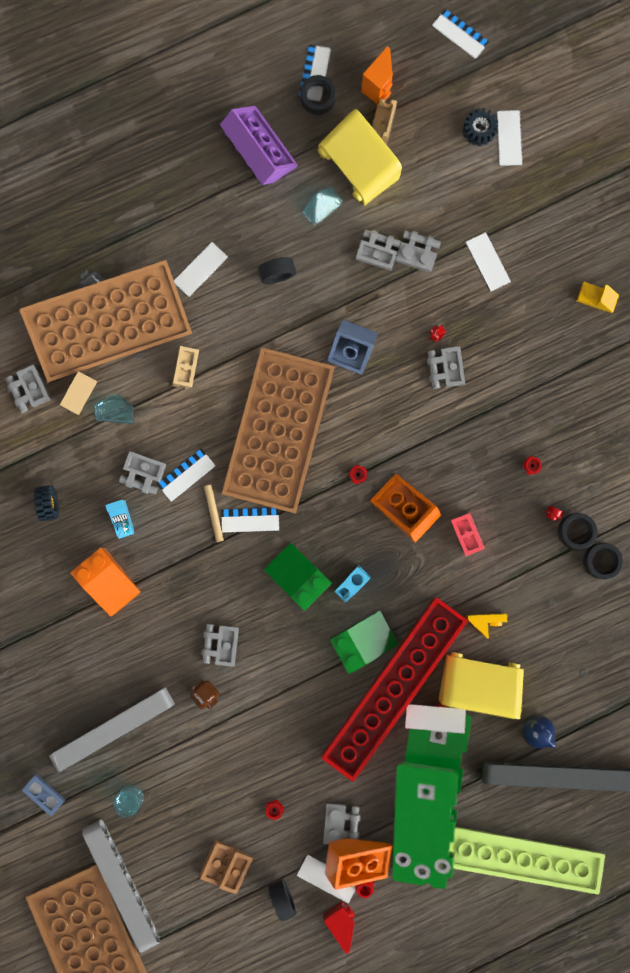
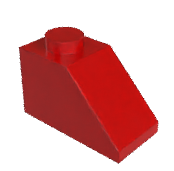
M341 901L324 913L323 918L341 948L348 954L354 930L353 916H355V913L349 904L346 906Z

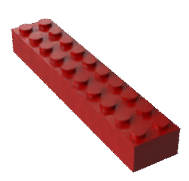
M433 597L322 752L321 759L354 782L468 620L437 597Z

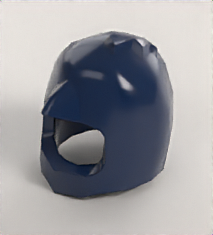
M533 715L525 720L522 732L523 738L529 745L534 748H556L554 739L555 726L549 718L543 715Z

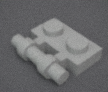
M365 229L363 237L370 240L369 242L361 240L355 260L391 271L397 255V251L391 250V246L399 248L401 241L394 239V236L389 235L388 237L379 234L376 230L369 231ZM375 241H378V242H381V243H385L386 246H385V247H382V246L376 245V244H375Z
M405 230L403 238L410 241L409 244L401 242L395 262L431 273L437 253L430 250L431 247L439 249L441 241L435 240L432 236L425 237L419 235L416 231L409 232ZM415 242L425 244V249L415 247Z
M460 347L441 349V357H436L435 350L428 351L427 365L430 366L431 375L429 379L432 382L433 389L440 388L439 381L445 380V387L465 385ZM442 363L444 373L438 374L437 364Z
M34 364L16 372L19 380L15 381L13 376L6 378L7 388L9 392H12L15 398L14 403L16 407H19L21 413L28 411L27 402H30L34 408L51 400ZM22 386L26 393L24 396L19 391V388Z
M129 451L123 469L130 473L128 477L121 475L119 482L126 484V487L140 489L143 493L156 495L158 488L151 485L152 481H161L167 464ZM137 474L146 477L144 483L135 480Z
M207 624L206 631L203 634L205 642L204 649L201 651V655H203L202 663L209 664L210 657L213 656L216 657L215 665L234 667L239 627L220 625L219 633L213 632L214 624ZM213 639H218L217 650H212Z
M326 802L323 844H329V842L343 838L359 839L358 821L361 820V814H359L360 806L352 805L351 812H346V804ZM345 820L351 821L350 830H344Z

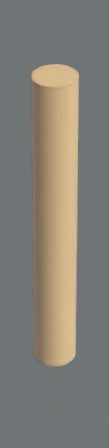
M212 485L204 486L214 535L216 542H221L224 540Z

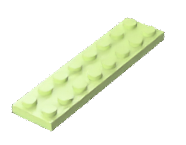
M455 826L454 843H450V852H455L454 869L593 894L600 893L605 854L602 852Z

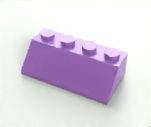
M256 106L232 109L220 124L226 136L230 138L236 150L240 152L246 164L252 169L262 185L276 182L298 166Z

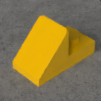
M583 282L577 302L613 313L619 295L608 285L601 288Z
M507 614L465 615L468 622L486 638H489L488 623H490V626H502V622H507Z

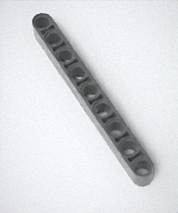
M485 761L482 763V783L507 786L630 791V768Z

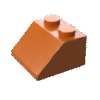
M388 46L364 72L362 77L361 92L377 105L381 99L386 101L391 94L390 88L392 87L393 73L391 51Z

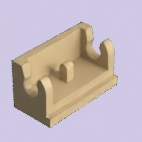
M381 99L377 105L372 128L387 145L397 101L392 100L390 104H386L385 100Z
M183 346L179 347L172 386H182L185 389L192 388L199 350Z
M78 371L60 405L79 415L97 381Z

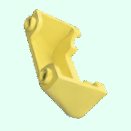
M357 109L351 111L318 145L320 156L323 159L327 158L334 161L353 185L354 198L358 202L361 201L364 206L400 178L401 163Z
M452 652L451 655L446 654L438 700L442 705L520 719L524 669L520 668V664L509 662L508 666L469 660L463 658L461 653Z

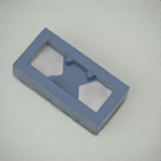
M38 774L22 790L50 816L66 800Z

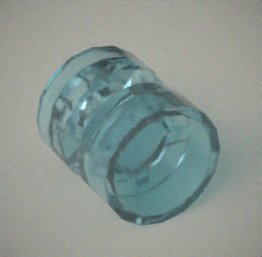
M133 785L123 788L114 799V809L117 814L122 817H131L136 814L144 800L143 792L140 788Z

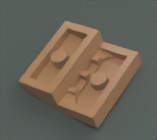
M215 840L199 874V878L218 885L219 889L237 895L253 857L237 848Z

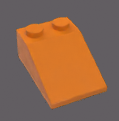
M397 474L370 500L377 509L415 543L441 516L435 504Z
M99 548L70 572L81 587L110 617L141 593L106 548Z
M349 838L329 842L325 875L334 890L388 878L393 846L391 843Z

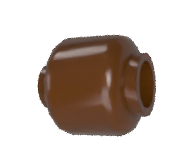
M201 680L191 688L190 697L199 709L207 707L210 710L218 703L216 699L219 696V691L210 681Z

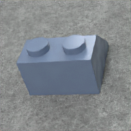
M342 320L327 361L362 375L378 333Z

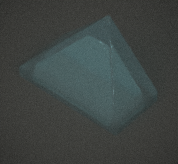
M330 187L317 192L303 210V213L316 226L336 209L343 200Z
M119 394L95 403L96 421L134 424L133 406Z

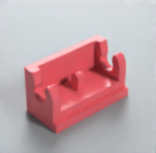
M471 513L451 520L465 556L485 548Z

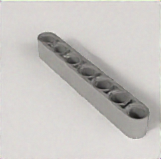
M165 687L48 756L59 773L169 709L175 703Z
M100 819L82 828L83 837L138 950L142 953L160 943L159 934L105 823Z

